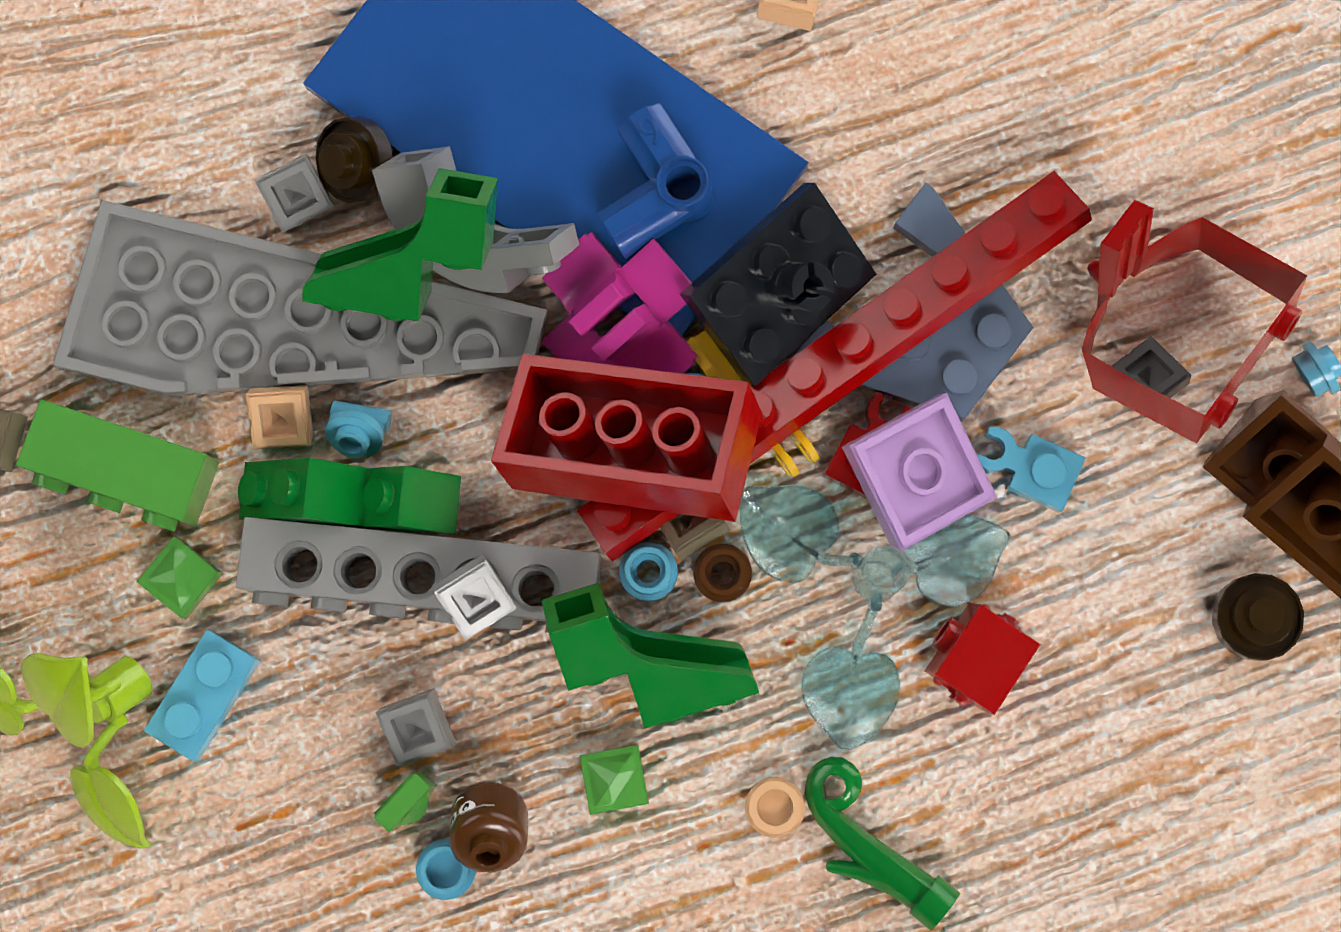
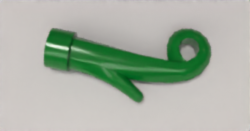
M831 756L821 759L811 768L807 775L805 786L807 804L818 825L853 860H829L826 863V870L833 874L861 881L892 896L910 909L909 913L932 931L951 909L960 896V892L939 875L934 878L841 812L854 803L861 793L862 779L860 772L853 763L842 757ZM838 775L844 780L846 789L841 795L827 796L824 783L828 776Z

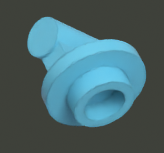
M334 400L330 410V418L325 428L326 438L338 452L347 457L363 458L372 456L380 450L385 433L389 432L392 411Z

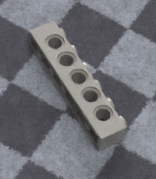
M245 517L236 588L253 592L252 603L288 607L289 596L312 598L310 609L346 613L347 602L370 604L369 615L404 619L405 609L412 608L429 610L428 621L454 624L432 588L426 593L418 595L410 592L406 582L407 574L416 564L429 563L434 568V584L484 554L517 609L488 627L522 630L523 620L546 622L543 606H530L523 599L522 588L528 578L537 574L550 577L554 585L553 597L598 583L600 581L602 557L599 552ZM312 551L317 559V570L311 579L298 583L291 573L292 562L298 554ZM371 557L376 565V576L367 587L356 589L349 580V569L357 559ZM547 624L545 628V633H548Z

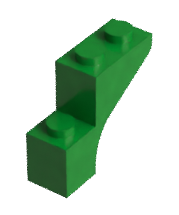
M439 168L425 196L424 215L419 220L408 226L322 253L312 275L307 279L303 287L302 302L323 305L325 308L333 311L354 310L381 315L383 318L392 321L407 319L419 322L432 292L433 262L441 263L443 266L453 270L469 268L482 270L494 238L498 178Z
M315 458L245 462L244 474L238 486V499L241 503L239 520L249 517L339 527L377 529L419 535H456L461 476L408 466L366 468Z
M600 582L541 600L548 633L568 691L586 685H599L612 677L627 673L645 729L662 723H672L684 716L720 705H730L740 699L759 694L757 683L741 644L732 641L635 628L621 620L612 611L604 597Z

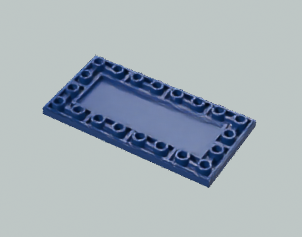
M366 0L303 82L308 91L343 116H360L373 120L384 131L391 144V149L397 154L450 146L456 171L498 178L495 223L497 225L510 229H527L574 223L578 240L584 234L588 235L593 232L622 267L639 251L625 259L600 221L597 213L649 181L619 135L618 128L626 122L628 116L644 106H653L660 103L695 158L705 166L714 192V203L710 212L705 217L693 223H682L656 240L691 282H694L784 201L808 168L809 163L576 0ZM693 180L680 181L673 187L671 196L678 200L692 198L698 192L700 184ZM635 293L617 310L627 316L634 308L645 303ZM686 304L669 319V322L684 337L697 318Z

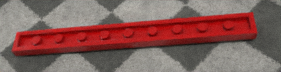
M1054 170L770 372L756 386H751L762 411V417L750 464L1091 222L1090 208ZM589 501L577 510L603 552L612 562L657 531L667 521H671L679 515L677 513Z

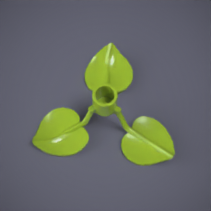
M33 653L21 662L23 680L32 700H24L17 697L13 681L0 667V732L10 736L17 735L24 730V721L21 714H28L40 709L49 715L50 720L67 741L76 747L84 748L92 743L94 739V722L98 724L104 720L108 722L106 728L83 759L84 766L77 765L70 770L74 794L87 817L105 834L114 840L132 847L143 849L151 846L153 843L145 838L143 821L131 792L114 773L99 765V757L114 734L128 723L124 713L152 694V683L143 667L133 658L123 656L94 677H90L88 674L87 657L61 658L42 653Z

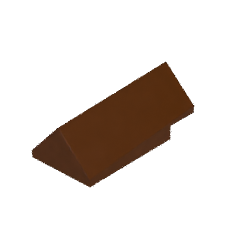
M1284 390L1256 399L1207 458L1203 468L1247 504L1242 517L1341 599V442Z

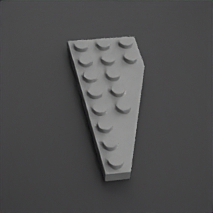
M101 200L53 365L62 370L170 397L248 391L250 388L296 385L317 386L518 370L522 354L538 355L548 312L547 309L433 281L432 292L419 322L407 319L392 321L383 318L381 315L354 310H329L323 305L302 302L303 287L315 269V265L321 255L319 253Z

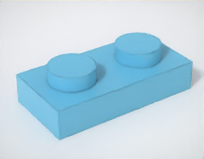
M207 629L145 727L144 732L191 761H199L261 660L215 631Z

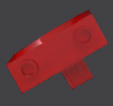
M1134 200L1101 242L1100 260H1092L1087 267L1090 276L1098 283L1097 309L1091 319L1082 345L1083 356L1094 390L1197 444L1210 425L1220 429L1228 420L1239 399L1233 395L1273 339L1276 337L1285 341L1293 331L1302 314V310L1296 306L1308 275L1203 217L1179 227L1148 246L1154 208ZM1200 250L1286 304L1205 415L1140 384L1091 355L1095 335L1107 309V301L1115 295L1117 288L1124 279L1126 280L1129 275L1135 277L1154 264L1175 255Z

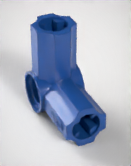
M660 103L653 106H644L628 116L626 122L618 128L619 135L649 181L597 213L600 221L625 259L641 250L652 239L657 240L680 224L701 220L710 212L714 203V192L705 166L695 158ZM693 180L700 184L698 192L692 198L678 200L671 196L673 187L680 181Z

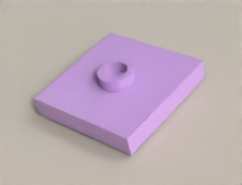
M947 393L938 394L842 446L893 552L904 551L997 498Z

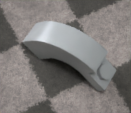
M450 146L403 152L372 170L383 207L395 230L416 222L424 215L425 196L439 168L456 171ZM571 223L527 229H510L495 224L493 243L482 270L472 268L453 270L436 262H433V270L448 280L470 289L491 293H509L531 275L549 273L561 267L560 260L579 246L575 225Z

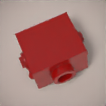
M968 603L958 620L950 617L937 633L932 646L938 651L924 672L933 677L936 685L946 687L948 692L951 693L949 698L963 707L966 704H973L982 711L995 715L1041 644L1020 631L1021 628L1017 626L1019 621L1006 613H1003V615L995 614L987 604Z

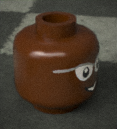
M484 782L470 786L461 792L451 809L449 845L455 859L467 868L489 873L508 869L519 862L527 849L528 809L523 797L513 788L500 783Z

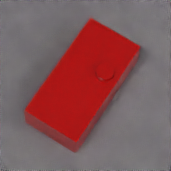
M522 354L491 462L514 490L736 522L762 411L749 382Z

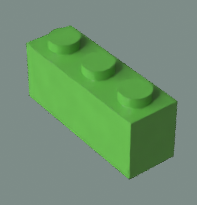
M40 399L15 466L35 473L31 484L66 495L69 485L90 491L86 500L87 503L116 513H120L123 504L126 503L144 509L141 521L175 532L178 522L194 527L197 526L220 462L207 454Z

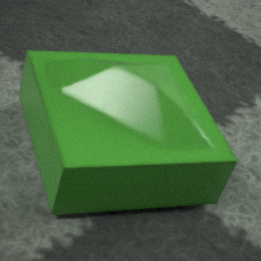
M174 536L138 579L137 583L180 618L187 619L223 573L184 541Z
M639 745L580 755L590 815L649 804Z
M424 772L411 773L374 812V819L388 832L397 830L402 825H409L419 821L426 813L432 792L438 785Z

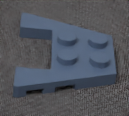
M927 183L923 185L893 227L894 230L931 257L966 234L933 187ZM1002 284L860 386L891 396L893 400L915 407L938 394L947 393L960 421L963 422L1031 332L1033 326ZM826 321L806 339L797 353L835 326Z

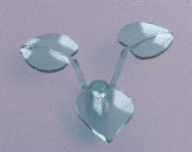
M797 485L748 486L742 494L740 505V526L745 545L750 556L763 572L783 582L798 583L807 579L813 571L816 561L826 566L851 567L854 569L852 576L853 586L859 596L868 601V608L853 642L852 652L842 647H829L820 651L807 664L801 682L803 701L809 714L839 749L846 751L866 743L882 729L892 715L899 697L900 680L893 660L882 653L863 654L865 642L875 618L882 608V602L890 600L905 586L909 576L916 574L917 587L921 594L929 601L946 607L966 605L978 598L988 587L1000 557L1010 539V533L999 525L981 517L967 514L902 552L891 546H878L871 549L864 557L858 553L829 555L824 551L828 550L836 542L839 533V521L833 505L817 491Z

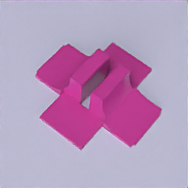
M593 232L588 235L584 234L578 240L579 246L560 260L561 267L552 272L545 273L542 277L544 282L563 303L568 314H570L542 340V343L555 358L681 374L696 363L695 359L699 355L669 322V319L686 305L679 294L692 282L655 239H652L622 267ZM636 293L645 304L634 308L607 334L601 337L595 329Z

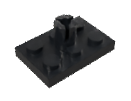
M803 183L679 295L740 379L749 382L750 386H756L877 274L815 183Z

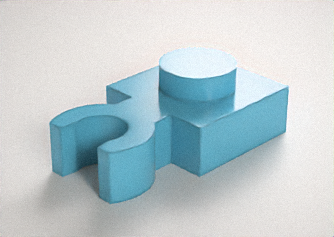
M989 427L984 436L996 441L1001 446L1002 454L997 460L988 459L980 454L977 455L985 473H998L1002 470L1011 473L1012 475L1006 490L1055 512H1062L1086 457L1034 434L1028 437L1024 448L1016 445L1013 436L1007 430L1000 427Z

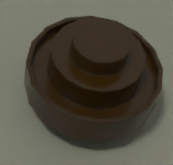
M360 116L335 119L327 125L317 141L315 156L318 175L325 189L336 199L347 203L373 200L379 196L372 170L393 158L391 144L384 131L373 120Z
M1253 573L1233 579L1220 590L1213 604L1212 624L1217 639L1230 653L1244 660L1267 661L1283 656L1296 645L1303 631L1304 610L1299 596L1287 582L1273 575Z

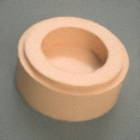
M768 777L758 781L749 790L745 800V813L749 823L757 832L767 837L779 838L789 835L801 824L805 813V803L800 790L792 782L780 777Z

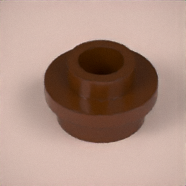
M716 544L708 547L698 556L694 565L693 576L696 587L703 596L714 602L726 603L738 599L746 592L752 579V567L748 557L739 548L729 544ZM726 563L732 567L734 578L730 583L721 585L712 579L711 570L716 564Z

